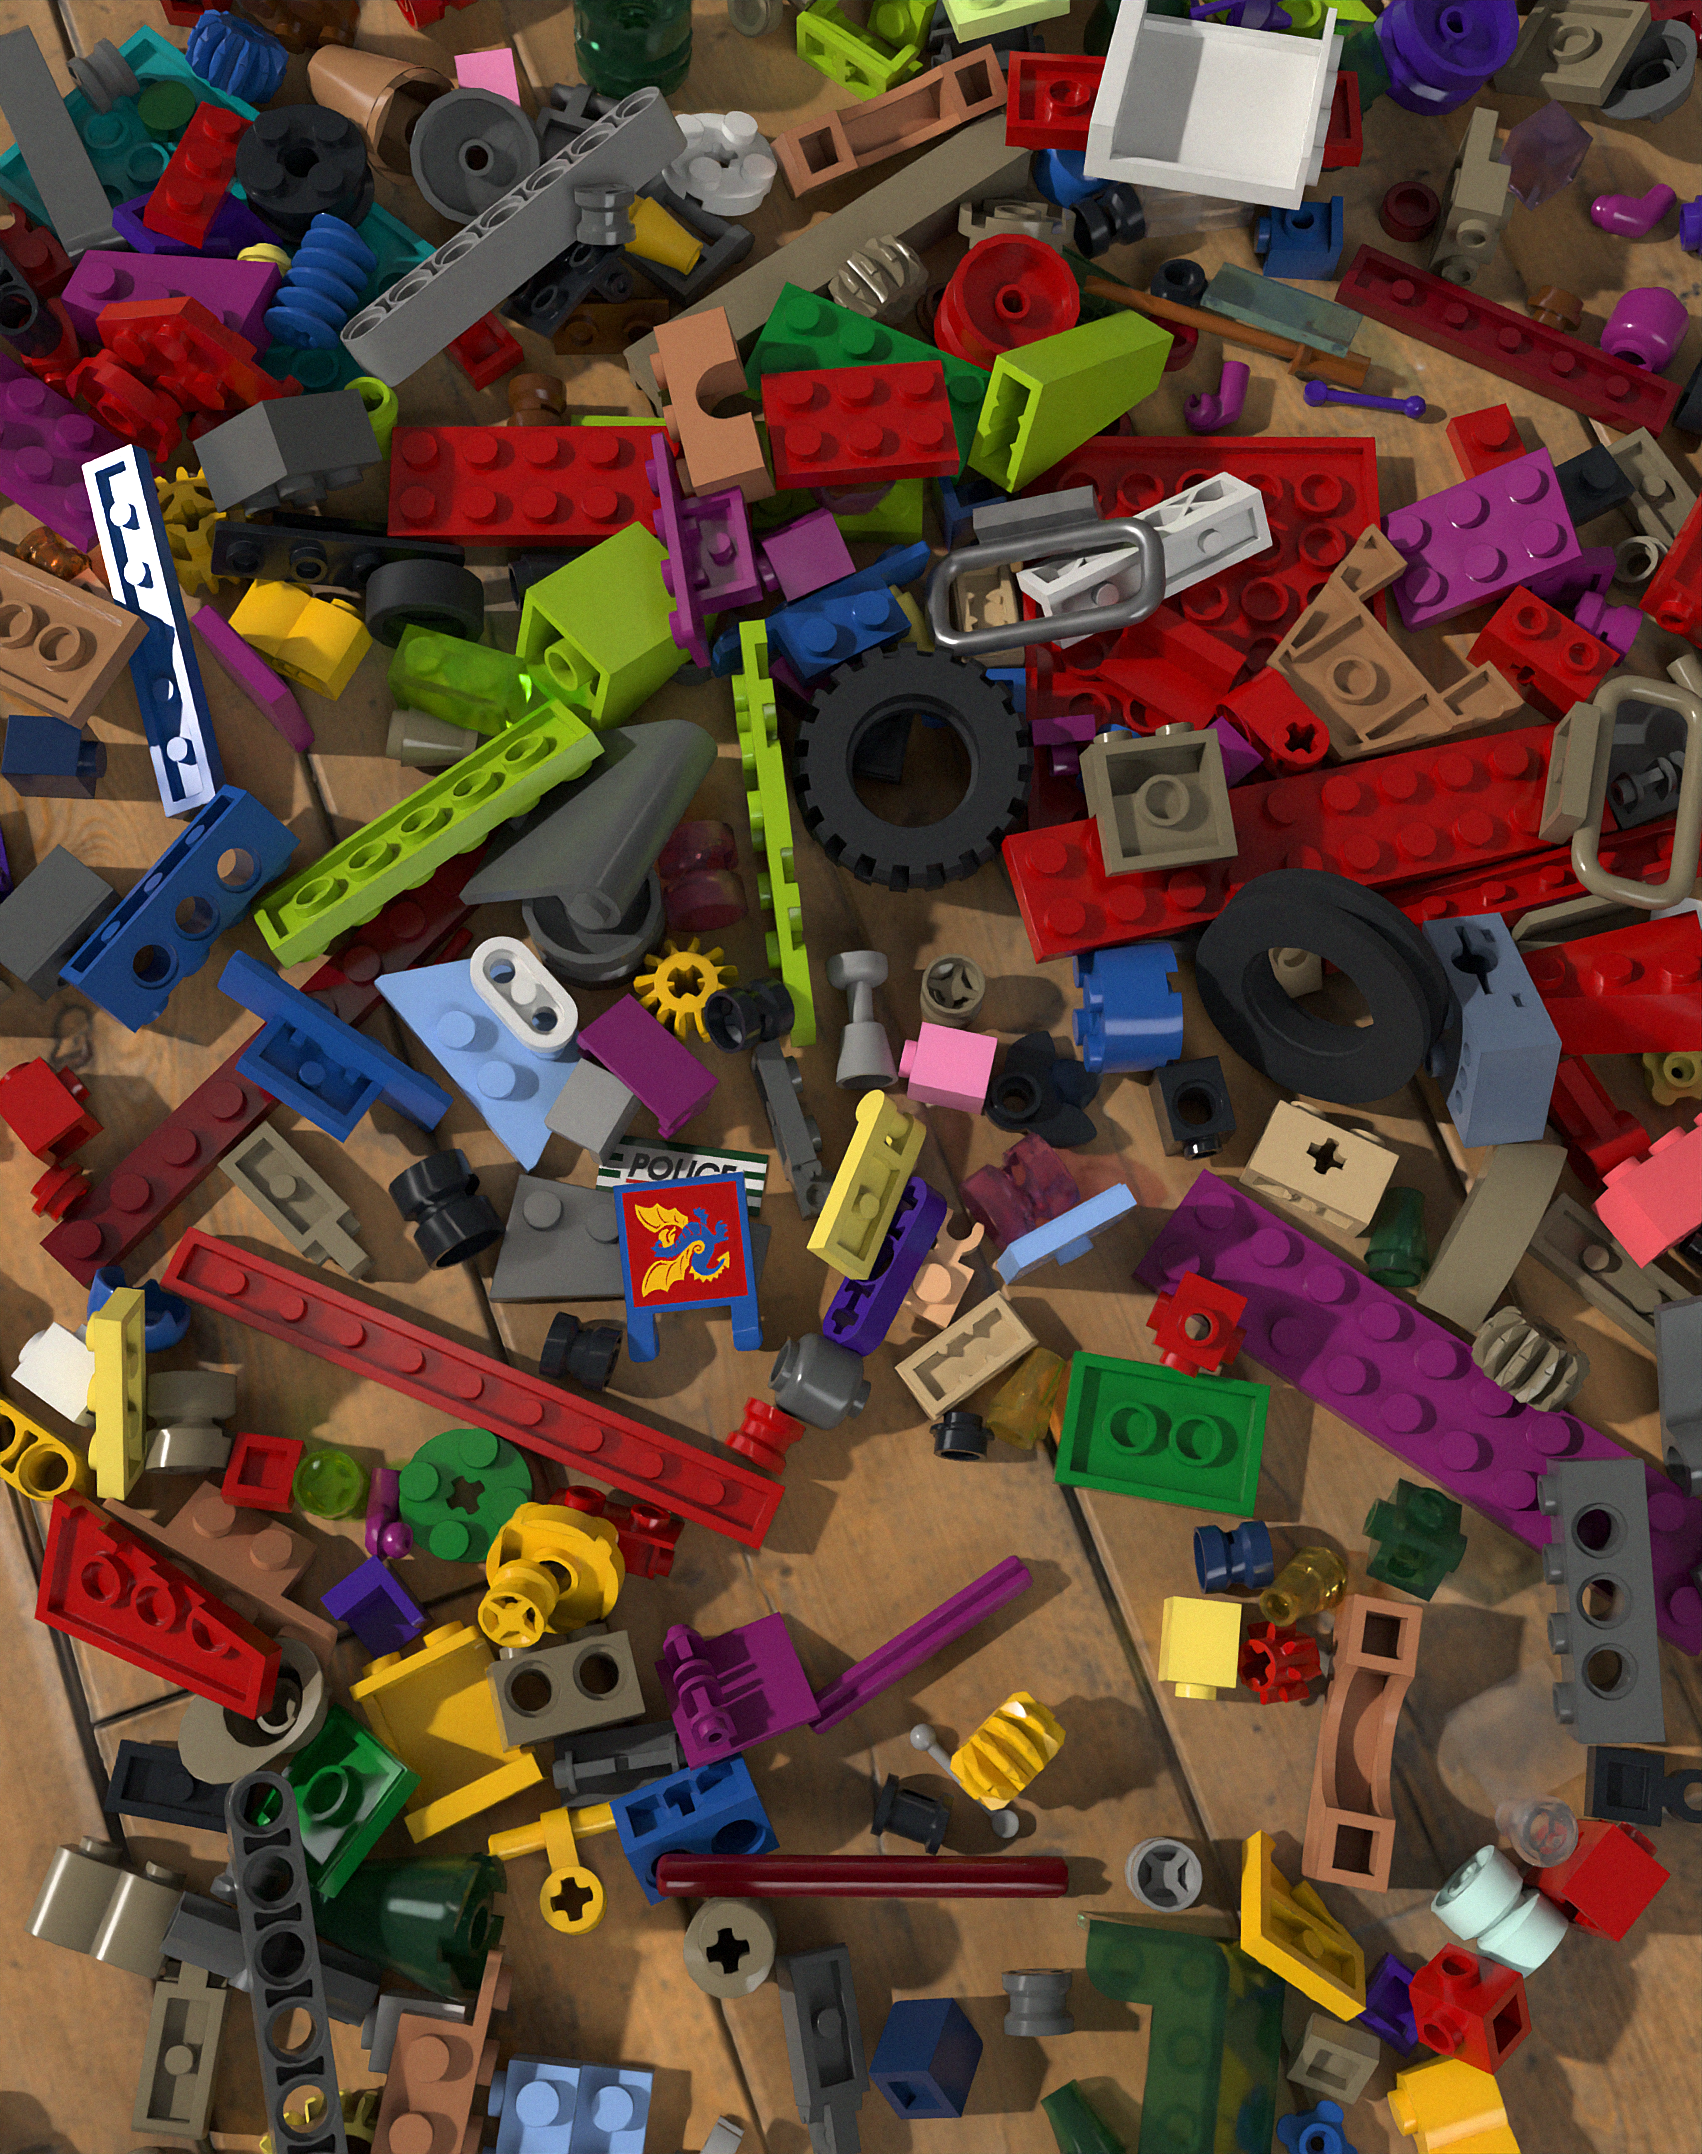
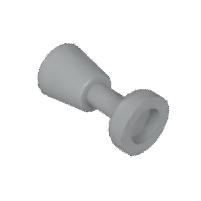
M852 951L830 957L825 962L827 979L833 987L847 991L850 1023L845 1025L840 1033L836 1086L846 1090H871L895 1084L899 1081L884 1025L874 1022L871 988L882 984L888 977L887 956L875 951Z

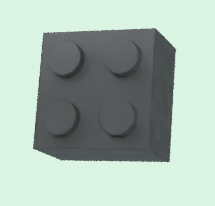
M359 389L264 400L193 441L218 513L243 509L246 518L258 517L281 508L280 503L291 501L294 510L305 509L328 500L326 490L337 491L364 481L361 472L383 460Z

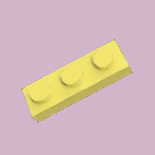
M117 1287L100 1311L92 1313L86 1330V1348L89 1352H94L95 1372L91 1377L87 1392V1406L89 1411L96 1412V1432L90 1443L88 1464L91 1470H97V1498L108 1499L110 1497L115 1500L124 1501L144 1471L146 1436L145 1290Z

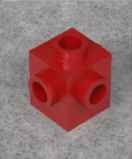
M1186 1270L1179 1281L1174 1295L1161 1290L1145 1325L1157 1331L1151 1344L1164 1350L1159 1362L1192 1378H1196L1200 1367L1207 1371L1215 1372L1220 1361L1231 1366L1247 1333V1329L1237 1325L1248 1298ZM1192 1315L1201 1317L1207 1325V1333L1199 1341L1190 1338L1185 1330V1323Z
M1449 1942L1428 1965L1422 1966L1416 1972L1412 1982L1408 1985L1419 2042L1429 2046L1439 2054L1449 2055L1492 2076L1532 2031L1522 1973Z

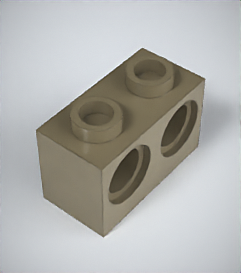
M601 1623L566 1633L568 1644L542 1650L540 1640L525 1648L504 1647L500 1649L501 1660L491 1662L486 1670L503 1753L636 1720L644 1714L645 1707L627 1630L608 1634L606 1623ZM589 1659H599L609 1665L614 1675V1684L610 1692L595 1694L588 1691L582 1685L579 1676L582 1662ZM525 1675L539 1678L546 1686L548 1693L545 1707L537 1711H526L516 1705L511 1694V1686L515 1679Z

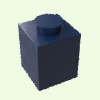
M9 715L1 774L20 796L94 799L97 778H103L106 772L107 752L104 742L99 740L87 722L80 730L56 717Z

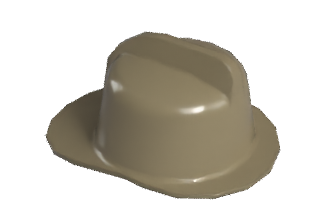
M289 1637L272 1639L283 1650L271 1711L258 1719L252 1720L200 1695H197L191 1701L181 1720L178 1748L182 1763L193 1777L212 1785L233 1784L240 1776L252 1771H258L278 1755L296 1752L314 1740L322 1730L327 1717L328 1700L333 1692V1688L329 1681L324 1678L317 1655L306 1643Z

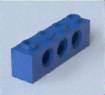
M224 784L58 974L114 1021L136 1033L142 1025L152 1023L163 1013L169 1002V993L182 978L195 974L206 963L210 955L209 947L225 929L228 930L235 927L246 917L251 908L250 900L266 882L274 881L285 872L292 860L290 854L301 841L248 791ZM233 849L236 856L235 866L227 876L220 878L217 870L218 861L223 853ZM192 896L195 902L194 913L186 923L178 925L175 918L176 909L181 901ZM152 945L154 956L151 964L145 970L135 973L133 959L136 953L142 947Z

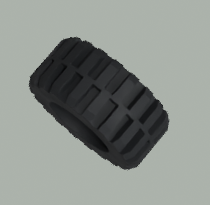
M917 642L898 643V650L895 652L882 654L880 647L862 653L861 662L852 667L844 663L830 674L831 682L824 690L816 689L807 703V713L804 720L798 723L794 737L792 778L797 806L802 814L804 825L812 840H816L825 851V856L838 868L843 866L854 874V879L870 886L874 882L889 886V891L907 893L908 889L924 888L925 892L943 889L945 884L957 879L962 882L976 874L982 865L989 860L992 861L1002 850L1001 843L1006 836L1014 833L1027 806L1032 789L1030 783L1031 774L1034 769V748L1029 747L1027 735L1030 729L1023 712H1016L1011 703L1014 695L1001 680L995 684L986 676L988 667L974 658H971L968 663L953 658L954 649L936 644L935 652L917 650ZM920 714L935 718L952 728L961 737L967 748L971 763V779L968 791L962 802L950 815L934 824L923 827H902L888 823L868 809L856 790L852 772L856 749L863 736L871 727L892 716Z

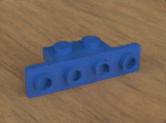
M921 541L909 548H906L903 544L896 545L882 553L875 560L874 565L856 574L853 572L823 586L822 591L804 600L798 597L789 602L785 600L772 610L770 617L765 619L768 653L779 648L804 689L830 676L832 672L844 663L850 666L862 659V653L877 647L883 649L907 637L912 624L888 587L896 585L900 588L923 575L931 554L927 543ZM739 624L732 626L722 633L714 646L710 668L716 678H720L742 667Z
M237 950L229 959L217 987L268 1023L240 1057L235 1070L342 1143L345 1142L376 1099H379L425 1132L431 1133L454 1101L451 1095L441 1089L435 1079L423 1072L413 1070L391 1055L379 1040L370 1035L361 1034L335 1016L327 1004L317 998L306 996L290 985L268 963L253 959L241 950Z

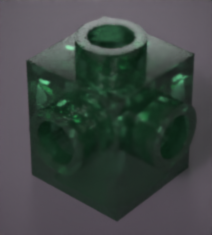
M1399 1478L1387 1501L1377 1497L1367 1514L1362 1534L1371 1538L1365 1574L1429 1602L1447 1572L1454 1573L1463 1558L1468 1537L1460 1533L1462 1505L1448 1499L1436 1489L1420 1487Z

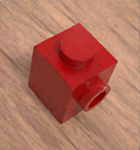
M39 1056L31 1063L25 1062L15 1066L0 1080L1 1116L28 1150L49 1167L55 1164L59 1165L104 1130V1127L83 1103L84 1100L92 1095L91 1092L67 1065L57 1071Z

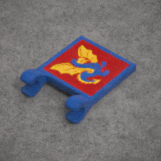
M744 1171L613 1186L627 1312V1337L630 1359L633 1362L639 1363L652 1361L655 1357L659 1356L660 1340L655 1313L731 1305L734 1347L738 1351L758 1349L764 1339L757 1295Z

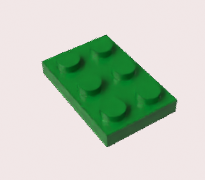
M1075 1350L1072 1354L1052 1484L1249 1520L1254 1515L1271 1386L1198 1373L1196 1378H1192L1170 1367Z

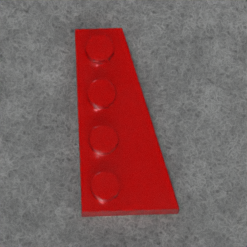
M74 1488L54 1495L34 1619L252 1720H256L271 1711L283 1650L279 1644Z

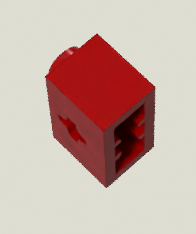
M1519 584L1485 625L1465 659L1477 668L1490 660L1523 701L1551 721L1556 722L1562 720L1577 701L1585 703L1614 665L1620 654Z
M1571 1818L1523 1878V1885L1529 1890H1540L1568 1918L1569 1926L1574 1931L1619 1943L1671 1874L1653 1859L1658 1851L1656 1846L1630 1824L1622 1821L1617 1827L1615 1824L1608 1823L1603 1819H1599L1596 1822Z

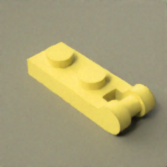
M877 1089L866 1094L857 1106L855 1114L859 1122L807 1246L808 1250L851 1280H868L927 1132L923 1122L911 1113H899L896 1102L883 1091Z

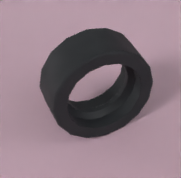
M412 559L386 564L372 572L366 584L367 629L370 635L381 644L404 652L445 654L463 650L478 642L484 632V589L482 582L468 569L449 562L431 559Z

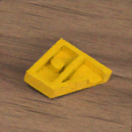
M1260 1829L1242 1842L1241 1949L1251 1955L1255 1961L1267 1966L1300 1989L1311 2000L1317 2001L1347 2022L1366 2010L1364 1951L1343 1925L1332 1918L1324 1902L1306 1880L1295 1887L1290 1885L1271 1861V1853L1277 1844L1266 1832Z

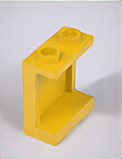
M461 1620L451 1622L423 1637L427 1648L402 1660L399 1651H395L367 1664L360 1669L364 1680L348 1688L353 1700L360 1701L374 1733L423 1778L405 1802L410 1815L404 1817V1820L415 1844L427 1841L551 1777L537 1745L503 1753L486 1670L490 1663L496 1662L498 1659L481 1626L472 1625L465 1629ZM511 1690L512 1698L516 1705H518L515 1696Z

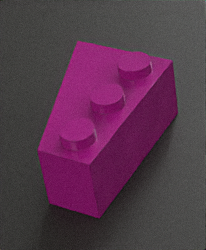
M87 250L60 296V300L81 339L105 348L95 320L107 304L192 296L215 314L223 325L239 333L258 349L251 361L259 366L274 339L266 329L263 317L267 310L272 308L271 301L277 290L282 288L281 281L283 278L275 262Z

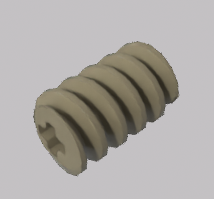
M710 1897L694 1916L684 1937L683 1959L689 1976L702 1991L717 1998L737 1999L753 1992L767 1978L777 1948L778 1926L772 1910L760 1897ZM724 1928H732L735 1940L747 1939L739 1957H731L728 1946H716Z

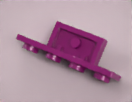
M661 432L651 435L654 459L647 460L645 466L652 492L656 498L660 497L662 506L660 509L653 510V519L658 538L663 547L668 546L670 558L661 561L662 576L669 596L671 598L676 597L677 610L669 612V624L677 648L679 650L688 648L699 669L711 665L703 616L763 600L747 502L740 485L699 498L693 497L685 500L676 467V458L664 433Z

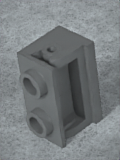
M58 844L0 905V964L46 1002L54 992L62 991L71 985L58 973L123 900L113 887Z

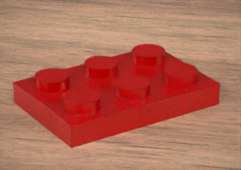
M941 360L761 374L760 393L776 490L958 475L960 457Z

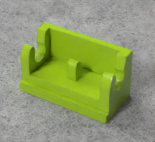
M817 0L806 12L803 11L796 18L797 57L863 102L923 75V64L916 60L920 54V49L912 44H908L899 53L846 18L844 11L836 6L839 0Z

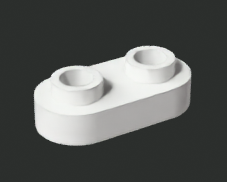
M494 937L478 946L471 958L470 978L474 990L526 1048L538 1053H551L565 1047L575 1034L578 1020L575 1002L534 954L522 942L514 938ZM499 965L509 966L514 971L515 976L508 983H498L490 975L493 968ZM542 1012L550 1013L555 1017L557 1025L550 1031H540L533 1025V1018Z

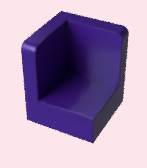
M376 1554L320 1598L336 1620L349 1624L375 1660L392 1652L400 1651L435 1622L388 1559L384 1560Z

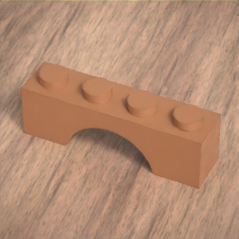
M990 43L943 63L927 73L875 98L846 109L834 110L787 130L769 146L793 201L980 120L997 108L1001 109L1007 105V85Z
M1359 1594L1338 1598L1300 1875L1387 1894L1396 1826L1390 1794L1392 1749L1401 1705L1406 1691L1415 1677L1423 1607Z

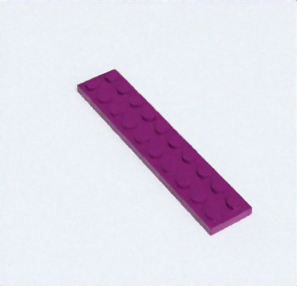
M1205 1168L1131 1275L1132 1278L1157 1295L1160 1294L1161 1290L1174 1295L1183 1273L1188 1270L1248 1298L1237 1325L1247 1329L1240 1348L1242 1353L1541 1556L1543 1544L1552 1543L1550 1516H1542L1537 1495L1538 1476L1547 1474L1546 1459L1610 1456L1635 1457L1565 1409H1562L1559 1413L1536 1411L1527 1403H1519L1513 1395L1502 1391L1497 1383L1484 1376L1482 1368L1475 1364L1471 1356L1473 1351L1471 1346ZM1195 1315L1190 1316L1192 1319H1194L1195 1321H1197L1198 1323L1207 1328L1206 1322L1201 1317ZM1644 1463L1657 1635L1686 1655L1698 1656L1702 1650V1599L1689 1570L1702 1563V1501L1695 1496L1684 1498L1680 1486ZM1590 1510L1580 1518L1577 1525V1534L1584 1546H1594L1600 1543L1606 1536L1607 1520L1600 1510ZM1605 1579L1595 1580L1587 1586L1608 1602H1612V1589Z

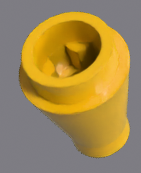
M634 194L635 202L629 207V219L635 224L636 240L623 244L626 247L625 251L675 268L685 275L689 274L696 264L704 244L687 232L651 196L643 199Z

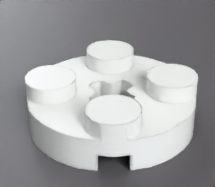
M732 111L727 115L715 113L677 115L675 119L684 133L688 144L684 152L662 170L663 177L671 190L683 200L685 199L686 191L693 197L703 200L701 210L712 214L736 216L757 209L762 204L764 195L770 193L777 171V162L769 146L770 144L757 132L758 125L755 119L741 111ZM717 161L723 162L728 168H722Z

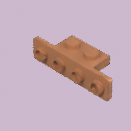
M206 1480L166 1528L109 1497L102 1504L100 1509L269 1638L289 1637L306 1643L317 1655L322 1670H325L331 1662L338 1634L337 1628L286 1599L316 1560L319 1545L255 1508L225 1504L220 1495L221 1489Z
M492 1943L489 1949L474 2021L403 2009L401 2012L370 2154H477L484 2116L471 2114L477 2084L491 2087L500 2041L487 2038L493 2009L507 2011L516 1966L503 1964L506 1945Z

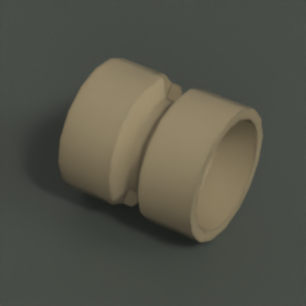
M169 1371L151 1374L148 1377L146 1414L157 1420V1426L148 1431L145 1436V1472L165 1475H210L227 1472L235 1443V1433L225 1427V1420L236 1414L237 1376L214 1371Z

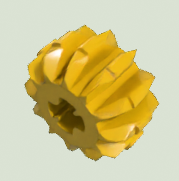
M695 936L691 938L685 952H678L677 944L673 940L668 939L664 943L667 958L663 960L656 955L647 954L643 961L649 974L640 975L634 979L635 991L643 995L638 1003L667 1031L674 1027V1038L682 1045H685L690 1030H697L699 1039L703 1043H708L711 1041L705 1025V1003L709 995L729 988L739 980L738 969L732 965L722 966L725 955L724 950L719 946L710 949L702 956L699 938ZM695 984L698 985L700 994L697 997L686 993L678 999L676 988L681 986L689 990Z
M1027 1691L1012 1693L959 1747L958 1751L952 1756L950 1770L961 1782L959 1785L975 1801L978 1799L991 1811L1002 1809L1028 1786L1034 1777L1058 1753V1750L1064 1744L1066 1731L1055 1719L1056 1715L1042 1701H1037Z

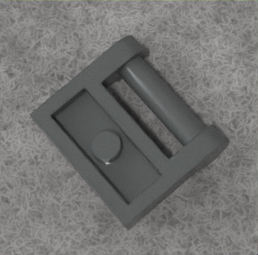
M661 171L636 194L643 199L651 196L663 208L671 207L716 243L710 247L682 226L694 238L704 244L696 264L687 275L675 268L625 250L619 257L687 309L733 263L738 264L748 256L755 243V235L741 224L733 226L720 215L701 210L703 202L693 197L687 191L683 200L671 190Z

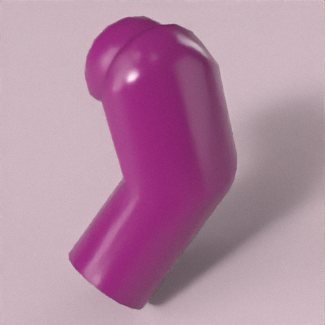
M1239 361L1226 362L1221 369L1217 393L1209 395L1202 392L1200 400L1193 393L1185 400L1182 413L1188 428L1197 433L1209 434L1236 421L1241 416L1251 373L1248 365Z
M372 1468L365 1509V1547L372 1556L374 1554L379 1555L383 1560H386L389 1556L394 1559H401L408 1555L413 1545L412 1528L406 1523L399 1522V1477L402 1471Z

